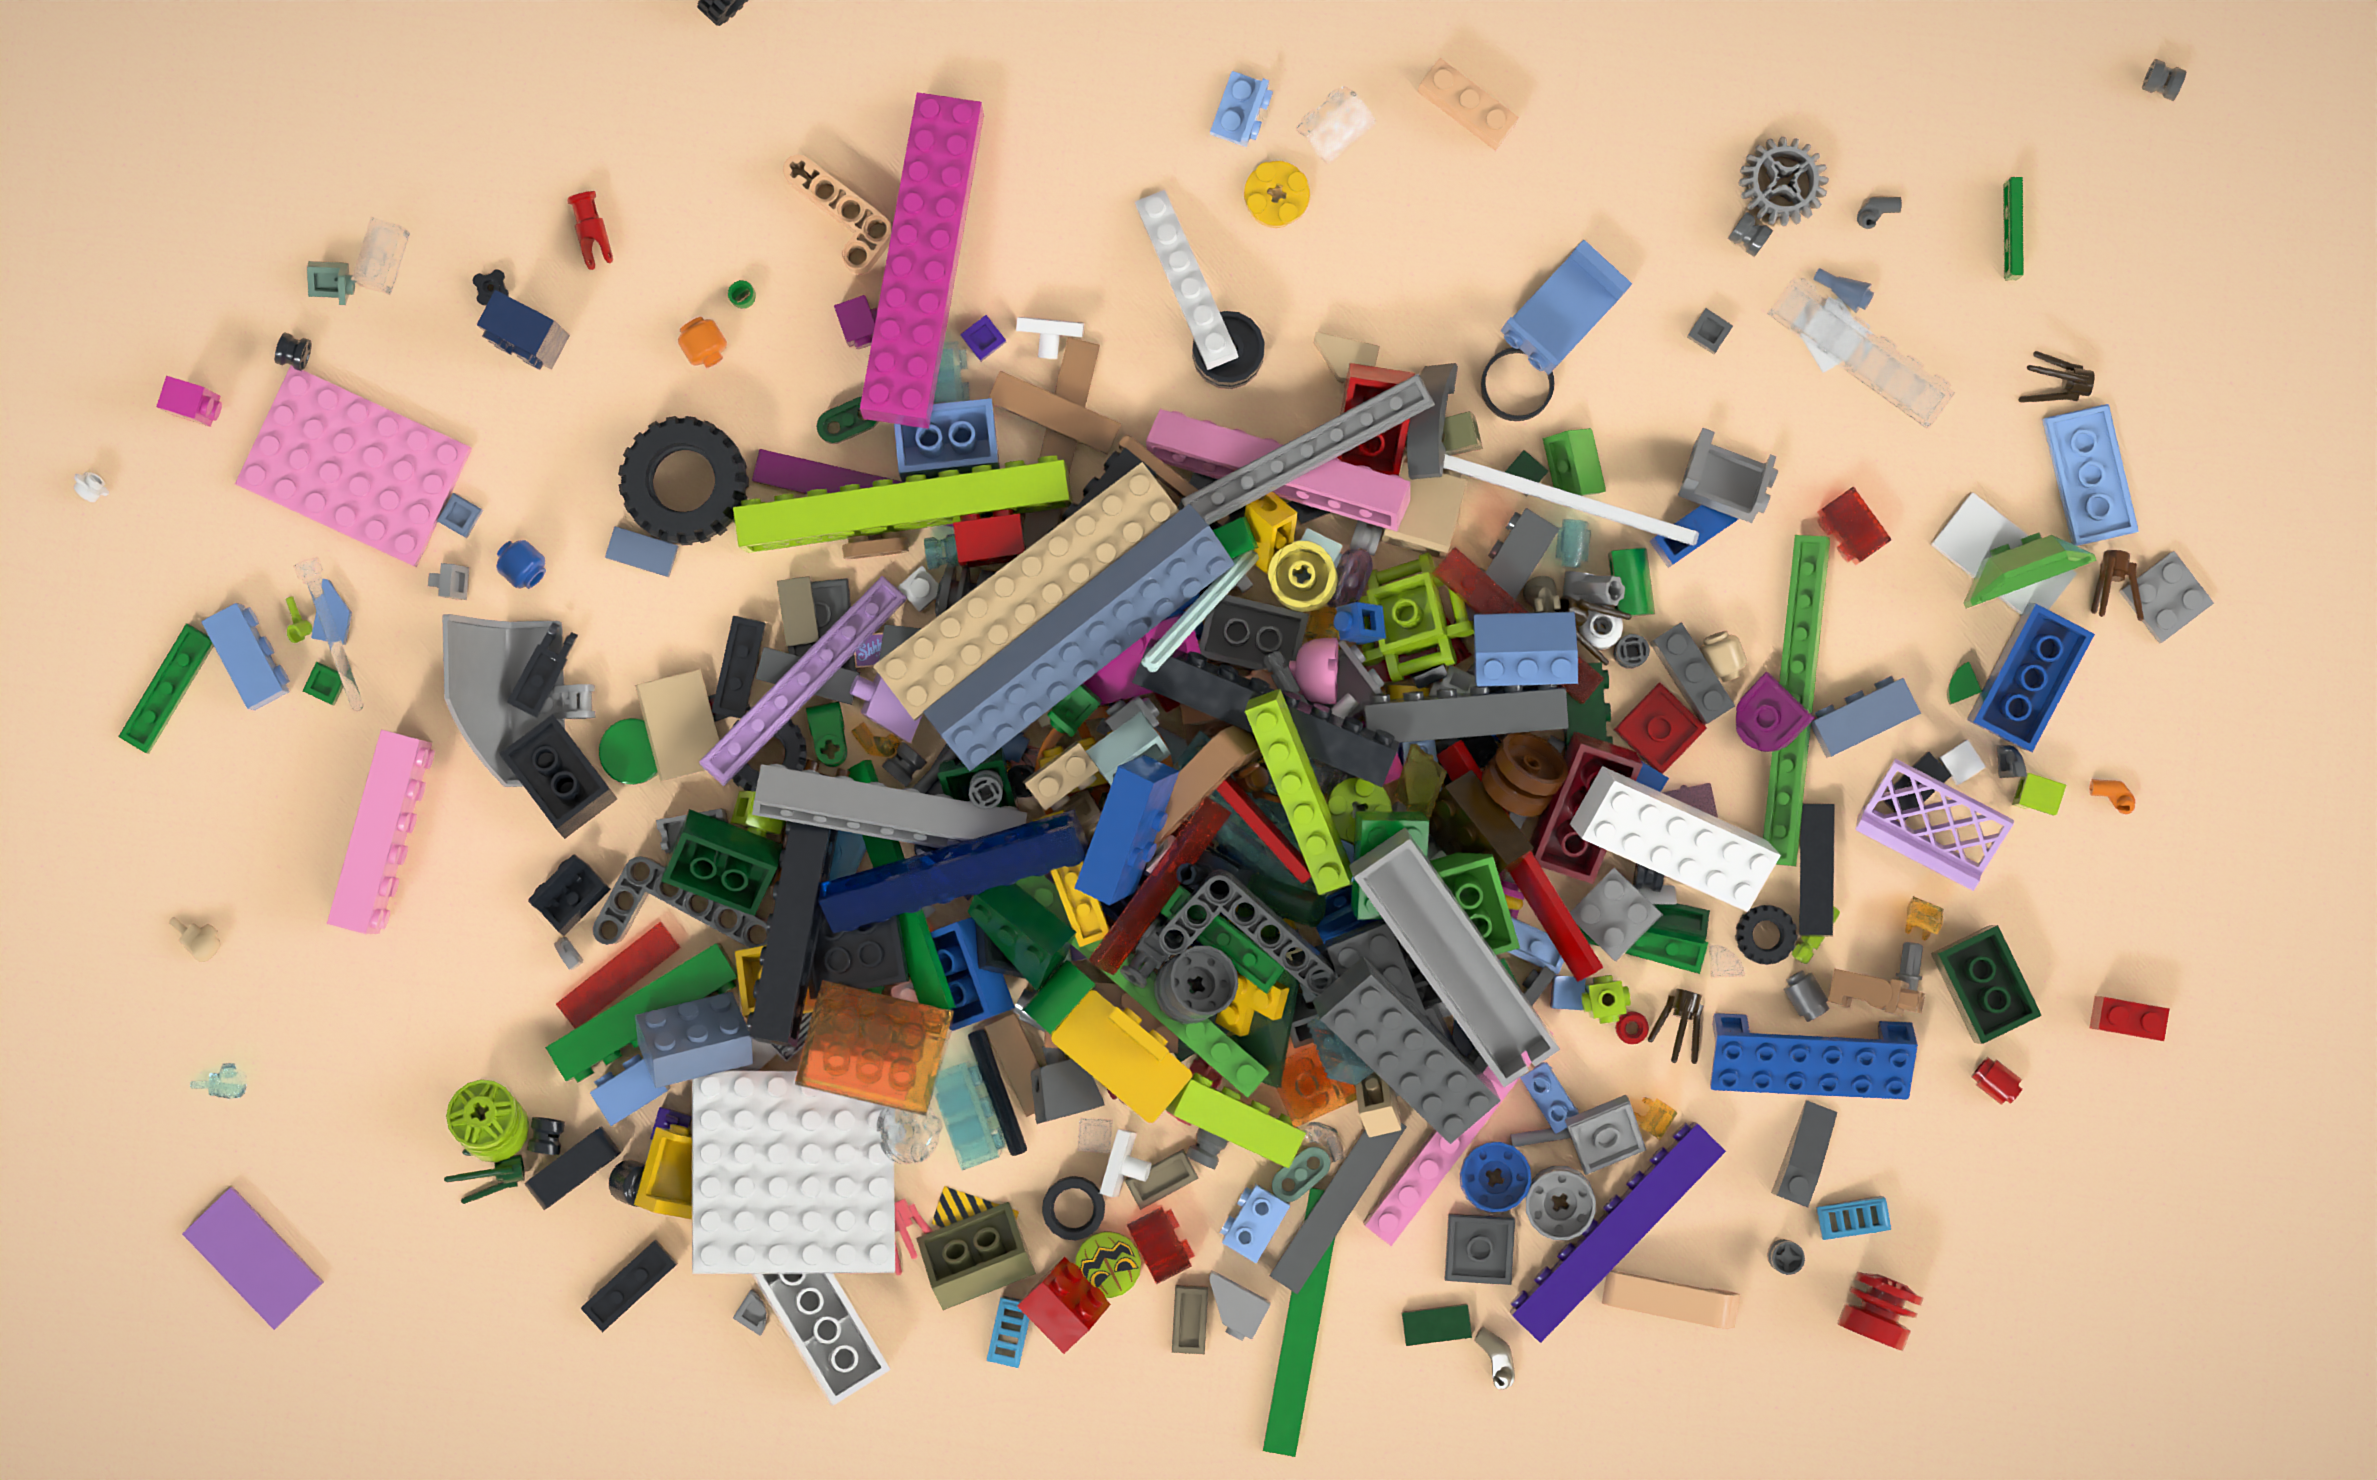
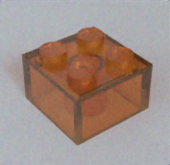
M1337 1035L1267 1067L1294 1128L1357 1100L1354 1073Z

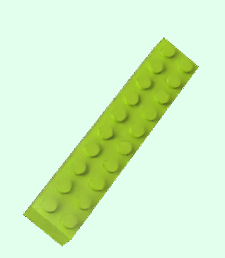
M1045 456L1037 458L1038 463L1026 465L1024 460L1010 461L1004 463L1005 468L995 470L991 468V465H982L971 468L972 473L959 474L958 470L942 471L938 473L939 478L926 479L925 475H913L906 477L905 483L896 484L891 479L874 481L873 487L860 488L859 484L841 486L840 492L827 493V489H816L807 491V497L801 498L794 497V494H782L774 496V502H761L759 498L741 501L742 506L733 507L738 547L747 553L845 540L855 536H873L888 532H901L953 524V522H960V516L969 514H980V518L983 519L993 517L994 511L1012 509L1014 514H1025L1067 508L1073 503L1069 470L1064 460H1058L1057 456Z

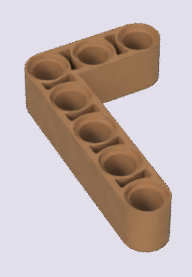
M1234 725L1222 730L1179 772L1165 813L1168 814L1166 823L1162 830L1157 832L1154 843L1157 845L1156 849L1232 772L1252 764L1262 756L1253 733Z

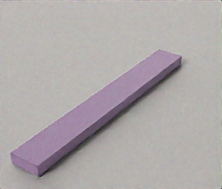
M882 575L699 761V764L720 784L725 786L906 601L907 597Z

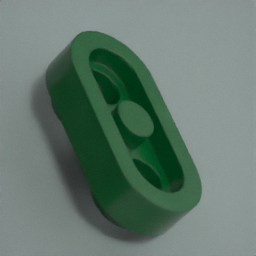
M861 396L824 412L818 418L816 427L822 440L829 444H839L873 429L879 421L859 419L858 413L860 411ZM833 422L840 424V430L835 434L828 431L829 425Z

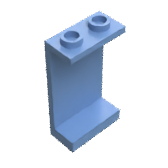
M1583 240L1568 259L1520 310L1507 320L1500 331L1504 334V339L1510 346L1515 349H1521L1528 356V360L1534 368L1539 371H1545L1549 375L1627 292L1632 283L1588 242Z

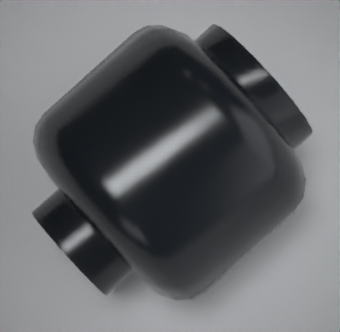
M630 1159L624 1160L615 1166L610 1174L608 1187L611 1195L616 1200L639 1207L634 1205L645 1164Z

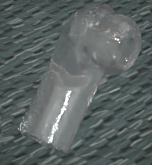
M1311 1122L1304 1128L1303 1131L1306 1132L1304 1139L1309 1143L1314 1142L1325 1146L1331 1163L1346 1158L1338 1132L1334 1127L1321 1122Z

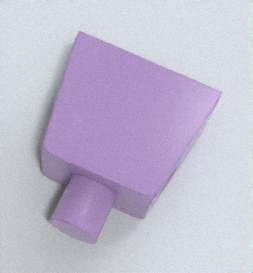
M878 672L873 682L857 675L850 688V694L865 700L861 714L899 739L911 743L921 717L916 721L913 720Z

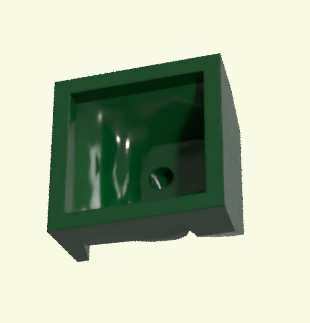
M1002 747L971 771L968 770L962 761L955 765L952 759L944 760L940 763L937 774L944 794L956 800L970 801L969 788L973 774L979 770L993 769L999 773L1003 781L1002 799L995 807L1012 806L1019 810L1015 788L1011 787L1008 778L1007 763Z

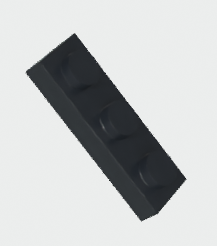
M733 615L712 713L739 719L747 713L766 627L765 622Z
M655 1239L580 1309L603 1333L678 1263Z

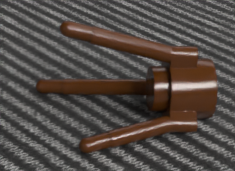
M2107 550L2103 552V563L2100 565V575L2091 607L2092 614L2097 613L2100 603L2099 616H2105L2111 582L2124 581L2125 575H2128L2138 621H2143L2142 603L2136 577L2137 563L2130 562V553L2122 550Z
M1265 762L1252 763L1233 773L1235 782L1245 793H1252L1254 799L1262 798L1282 804L1278 795L1264 791L1269 781L1268 768Z

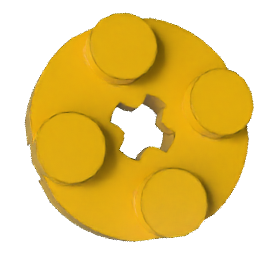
M1284 161L1261 163L1248 177L1244 189V200L1248 211L1258 223L1270 228H1282L1301 218L1308 207L1310 189L1304 173L1296 166ZM1276 186L1282 187V192L1286 194V198H1280L1278 203L1272 202V196L1267 194L1269 189H1275Z

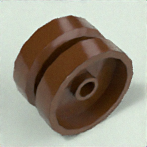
M1527 732L1509 733L1496 750V754L1482 771V783L1491 798L1506 810L1528 817L1541 815L1553 799L1554 794L1568 777V766L1560 752L1543 738Z

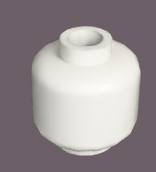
M1588 610V619L1584 625L1578 627L1579 632L1598 650L1608 649L1615 645L1622 635V618ZM1594 625L1597 626L1596 631L1593 629Z

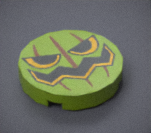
M1103 1231L1093 1234L1082 1243L1076 1255L1075 1265L1080 1268L1083 1276L1094 1287L1099 1288L1104 1293L1106 1298H1114L1124 1295L1134 1287L1140 1276L1141 1258L1138 1248L1130 1238L1117 1232Z

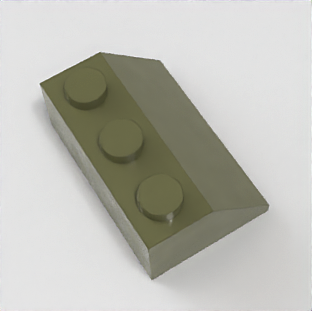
M1010 1202L1003 1203L916 1238L931 1288L943 1311L1036 1274L1029 1250Z

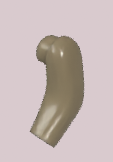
M1482 1327L1474 1341L1491 1359L1493 1385L1499 1390H1505L1511 1387L1515 1381L1512 1351L1507 1342L1485 1327Z

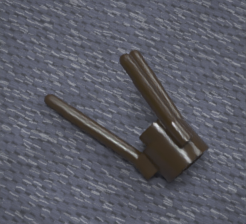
M2035 351L2033 353L2034 357L2066 370L2064 372L2035 365H2028L2027 370L2061 378L2062 389L2067 390V392L2021 396L2018 401L2020 403L2056 400L2078 401L2080 395L2088 397L2091 395L2094 387L2095 373L2094 371L2083 369V365L2071 364L2048 354Z
M1568 595L1562 596L1559 599L1561 609L1555 610V612H1575V623L1578 627L1584 625L1589 616L1588 610L1625 620L1632 618L1629 613L1592 604L1583 599L1576 600ZM1576 630L1577 641L1596 659L1602 662L1603 665L1607 666L1609 664L1608 659Z
M1678 988L1676 989L1675 996L1668 995L1666 1006L1647 1040L1649 1043L1655 1040L1671 1010L1674 1009L1673 1016L1681 1019L1671 1062L1676 1063L1678 1061L1687 1022L1693 1019L1691 1062L1696 1064L1699 1051L1700 1021L1704 1007L1700 1004L1702 995Z

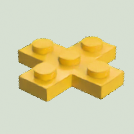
M1237 971L1238 989L1235 998L1225 1010L1217 1013L1215 1023L1238 1036L1248 1035L1254 1011L1273 1021L1282 1018L1290 988L1277 981L1270 992L1266 994Z

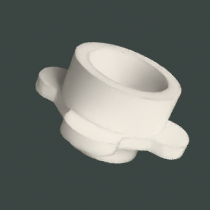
M84 472L83 475L75 474L74 479L76 483L74 490L83 499L89 502H96L101 495L108 496L109 491L104 487L105 483L98 475L92 472Z

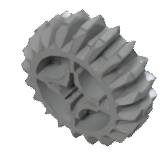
M1781 137L1778 147L1773 139H1768L1766 149L1761 145H1757L1754 149L1757 156L1748 154L1745 159L1750 166H1742L1740 169V173L1747 176V178L1740 179L1738 185L1749 188L1741 193V198L1748 199L1751 197L1752 201L1747 205V209L1750 211L1757 206L1760 211L1757 213L1756 218L1760 220L1765 213L1768 214L1769 225H1773L1777 217H1780L1782 227L1788 225L1789 216L1795 225L1801 222V214L1809 219L1813 215L1811 208L1819 209L1822 205L1818 198H1824L1827 195V191L1819 187L1829 182L1828 177L1819 176L1820 173L1827 169L1826 165L1820 164L1816 166L1815 162L1820 158V154L1815 153L1810 157L1807 154L1811 148L1810 144H1806L1802 150L1798 149L1799 139L1794 138L1790 146H1787L1786 137ZM1785 157L1796 161L1798 164L1793 167H1785L1779 161L1775 162L1773 158ZM1763 164L1767 168L1766 174L1770 179V184L1761 192L1758 184V173ZM1804 172H1806L1809 181V189L1805 200L1800 195L1801 189L1797 182ZM1794 174L1788 185L1778 186L1772 190L1780 178H1788ZM1775 196H1781L1788 203L1792 201L1794 205L1779 206L1769 200Z

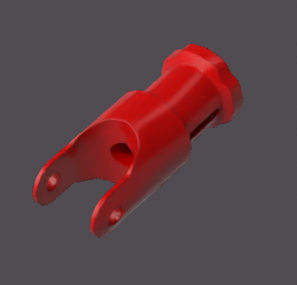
M595 191L578 193L567 199L568 204L573 207L577 224L574 225L584 262L589 270L595 269V260L592 253L595 240L601 247L605 261L609 264L613 262V253L603 218H599L594 201L597 197Z

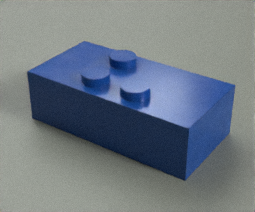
M2028 603L1967 721L2023 750L2033 753L2095 634L2036 603Z
M1146 755L1118 766L1074 887L1075 889L1108 905L1136 892L1146 862H1149L1155 853L1157 845L1154 843L1157 832H1160L1166 823L1168 814L1165 813L1180 771Z

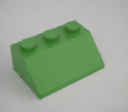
M1454 853L1430 860L1432 866L1496 955L1520 948L1493 854Z

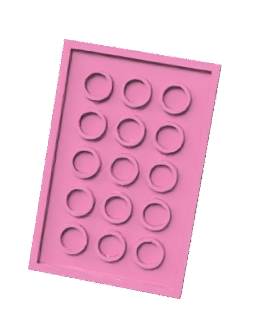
M291 365L235 484L417 567L438 523L437 520L446 506L472 448L306 371L295 370Z

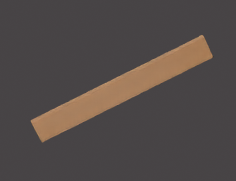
M1068 337L1055 395L1085 408L1100 345ZM1046 428L1040 457L1057 456L1058 460L1065 461L1070 473L1077 441ZM1061 508L1026 513L1023 524L1026 550L1044 537L1052 527H1057Z

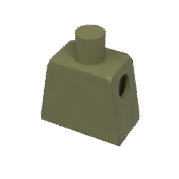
M1469 411L1445 417L1443 428L1445 439L1442 442L1446 448L1445 454L1453 456L1483 449L1477 419L1473 413ZM1406 437V442H1405L1406 453H1407V437Z

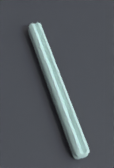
M1252 550L1236 557L1233 560L1235 565L1219 576L1145 655L1142 659V665L1147 667L1150 672H1156L1259 559L1258 554Z

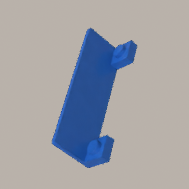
M1714 1013L1712 1025L1715 1049L1710 1080L1711 1090L1907 1100L1910 1097L1918 1046L1912 1022L1879 1021V1039L1750 1033L1748 1018L1745 1014Z

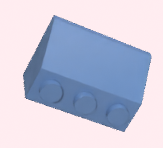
M992 398L933 404L929 429L894 424L898 471L902 482H906V477L913 475H925L926 479L939 478V472L958 470L959 474L972 473L971 468L982 465H991V468L994 470L1000 469Z
M1575 612L1474 614L1476 686L1578 684Z

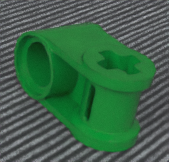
M840 702L807 707V719L817 758L828 767L842 765L846 761L848 750ZM831 743L836 748H840V751L835 752V758L830 759L827 754H823V751L828 750V744Z

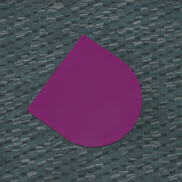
M1765 672L1737 704L1736 731L1741 740L1749 747L1763 752H1775L1792 743L1815 717L1769 672Z

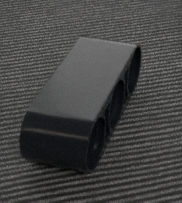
M601 1126L524 1184L542 1209L546 1210L619 1156L621 1151Z

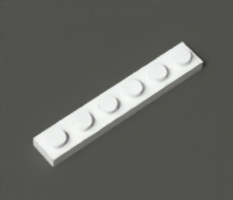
M1165 189L1135 201L1136 209L1207 370L1238 358L1236 348Z

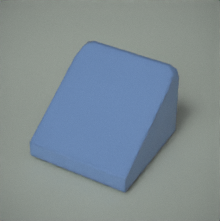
M1555 975L1552 979L1550 1008L1583 1010L1581 993L1585 992L1586 978L1577 982L1574 976Z

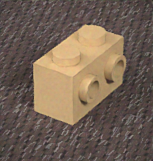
M1076 741L1023 782L1044 810L1051 807L1055 811L1070 799L1067 794L1077 786L1081 791L1097 779L1094 774L1099 769L1080 743Z

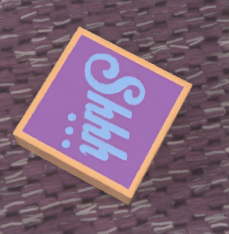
M883 632L874 633L854 653L855 667L857 669L873 668V665L879 661Z

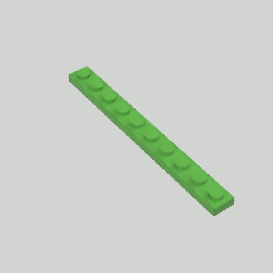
M1795 535L1779 683L1812 714L1831 538L1827 536ZM1811 722L1787 747L1772 752L1763 839L1767 840L1781 855L1775 865L1796 867Z
M1021 855L1018 862L1009 861L1000 872L1072 928L1057 887ZM1111 935L1079 947L1077 939L1074 937L1072 945L1247 1098L1270 1073L1208 1018L1197 1024H1182L1170 1019L1160 1009L1155 999L1154 982L1157 974L1154 971L1146 979L1147 985L1145 988L1133 985L1121 974L1120 969L1124 965L1128 966L1135 955L1114 936Z

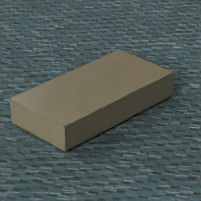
M810 576L777 581L786 646L816 643L820 638Z
M1181 1149L1152 1165L1146 1182L1131 1177L1126 1179L1125 1182L1139 1209L1142 1210L1199 1179L1186 1156L1184 1149Z
M1175 1285L1171 1353L1205 1355L1208 1287Z

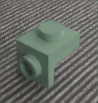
M308 261V297L339 298V305L346 306L349 295H354L355 276L349 275V263Z

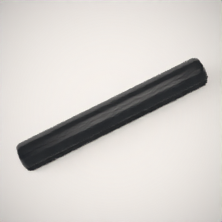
M983 1029L973 1031L968 1034V1040L1011 1156L1023 1154L1027 1151V1146L987 1035Z

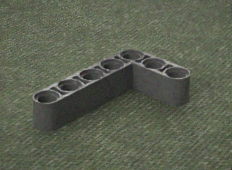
M643 856L634 857L625 865L593 925V935L599 943L611 945L621 942L626 937L648 894H651L749 948L767 945L769 933L766 930L767 921L756 915L746 914L709 899L705 911L699 913L692 907V899L696 894L680 888L676 895L672 897L667 896L663 891L664 882H661L665 866ZM640 862H645L650 869L649 876L643 881L638 880L634 875V868ZM624 891L630 892L634 898V903L628 910H623L618 904L619 895ZM727 909L733 910L737 915V922L732 928H726L721 922V915ZM609 920L616 923L618 927L617 935L611 940L607 939L602 933L604 923ZM756 925H761L766 930V939L761 944L754 943L750 938V931Z
M1218 869L1208 874L1164 922L1160 930L1159 944L1163 951L1172 955L1181 954L1213 919L1222 912L1312 993L1321 994L1336 980V971L1333 964L1226 870ZM1216 880H1223L1229 885V890L1225 894H1216L1211 890L1210 885ZM1246 902L1251 904L1255 911L1252 915L1243 917L1236 912L1235 908L1240 903ZM1192 905H1201L1205 908L1207 914L1201 919H1194L1188 914V909ZM1266 925H1274L1279 929L1280 933L1274 939H1267L1261 934V930ZM1169 930H1179L1183 934L1184 939L1180 943L1173 944L1166 939L1165 934ZM1298 947L1304 951L1305 956L1300 961H1291L1286 956L1287 951L1290 948ZM1316 970H1325L1329 973L1330 978L1327 982L1320 984L1314 982L1311 975Z

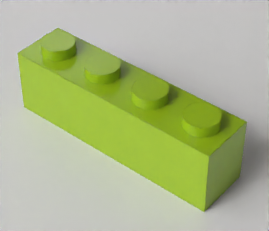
M1194 1073L1193 1078L1189 1080L1165 1109L1175 1117L1288 1169L1306 1135L1305 1131L1297 1127L1298 1120L1283 1113L1277 1118L1269 1114L1270 1107L1256 1100H1252L1249 1105L1240 1100L1242 1094L1224 1086L1222 1091L1210 1087L1213 1081L1198 1073Z

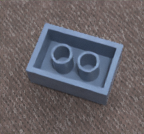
M733 992L635 1015L638 1046L655 1088L753 1064L752 1038L749 1037L750 1032L747 1030V1024Z

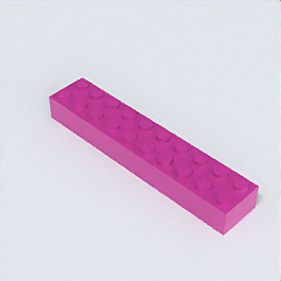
M916 93L860 404L863 419L929 429L984 119L983 106L980 101Z

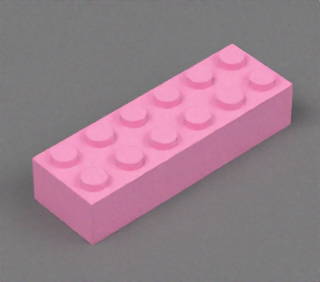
M386 730L380 731L327 924L363 934H380V930L386 928L390 917V910L386 909L390 897L395 896L399 885V878L395 877L398 865L404 864L408 852V846L404 845L407 833L413 832L417 820V814L413 813L416 801L422 800L425 792L426 783L422 781L425 769H430L434 759L435 751L431 750V742Z

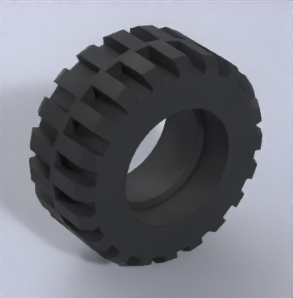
M672 416L666 417L664 422L658 423L655 421L649 424V429L643 434L639 432L633 438L635 442L631 448H626L623 454L625 457L624 464L619 466L618 475L621 476V484H618L619 492L624 498L625 502L623 504L627 512L631 514L634 521L641 528L654 537L668 543H679L682 546L692 545L695 542L705 543L711 541V537L717 534L721 536L727 531L726 527L732 521L735 523L733 507L742 506L741 501L748 498L746 496V488L749 487V477L746 473L747 465L739 448L728 435L714 424L706 420H698L696 417L685 416V418H677ZM681 450L694 451L704 456L711 464L715 476L714 489L708 500L697 509L687 512L675 511L663 505L658 499L653 485L654 475L659 464L670 454Z

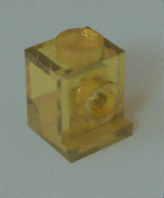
M1324 606L1319 610L1311 611L1305 630L1308 642L1321 638H1337L1338 642L1341 641L1339 639V631L1334 627V617L1337 614V608Z

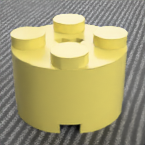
M1310 541L1293 542L1276 552L1269 565L1268 578L1270 586L1277 599L1291 610L1298 612L1319 610L1330 601L1336 591L1338 582L1336 567L1330 555L1316 543ZM1305 569L1311 579L1305 580L1303 584H1299V580L1295 575L1302 574Z

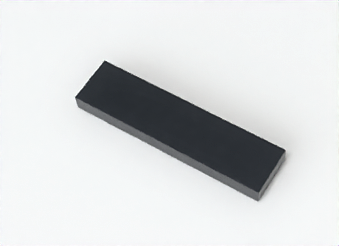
M1803 804L1799 936L1833 937L1835 804Z

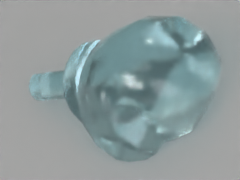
M223 1063L219 1073H210L208 1081H191L190 1088L208 1089L210 1096L218 1098L240 1099L247 1089V1075L243 1070L237 1069L235 1063Z

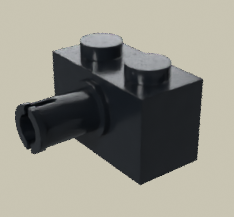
M1186 839L1179 852V859L1169 875L1179 881L1178 886L1184 885L1193 892L1208 874L1214 870L1222 869L1230 872L1245 886H1247L1253 870L1203 841ZM1216 880L1210 885L1211 890L1216 894H1225L1229 890V885L1223 880Z

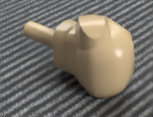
M175 917L169 920V924L182 934L179 942L195 960L207 962L221 947L220 940L216 937L218 930L212 925L206 924L199 928L193 923L187 928Z

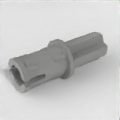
M1905 942L1902 949L1900 971L1896 973V977H1899L1898 980L1909 983L1910 990L1917 991L1918 982L1922 980V976H1919L1923 946L1919 943Z

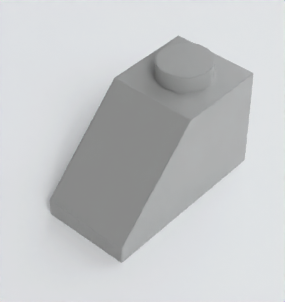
M1211 1270L1209 1281L1222 1324L1227 1326L1225 1332L1241 1341L1244 1340L1245 1336L1252 1340L1271 1302Z

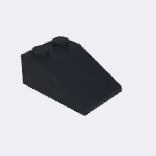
M553 714L500 753V756L564 839L618 800Z

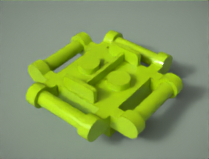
M1427 552L1419 555V559L1378 571L1374 569L1367 571L1366 577L1369 586L1367 595L1353 599L1348 604L1361 602L1383 606L1386 639L1378 640V648H1375L1374 642L1361 645L1362 654L1366 658L1362 665L1372 666L1386 659L1390 678L1395 683L1404 680L1406 675L1442 664L1446 666L1456 664L1457 658L1451 639L1474 634L1473 621H1469L1460 581H1462L1460 569L1452 568L1435 573L1432 556ZM1422 572L1421 574H1418V575H1415V576H1411V577H1408V578H1405V579H1402V580H1399V581H1396V582H1392V583H1389V584H1386V585H1383V586H1382V584H1384V583H1387V582H1390V581H1394V580H1397V579H1400V578H1403V577H1406V576H1409V575H1413V574ZM1443 585L1448 587L1456 624L1447 626L1438 588ZM1365 617V629L1371 630L1369 618ZM1437 643H1439V652L1399 663L1398 655L1418 653L1437 647Z

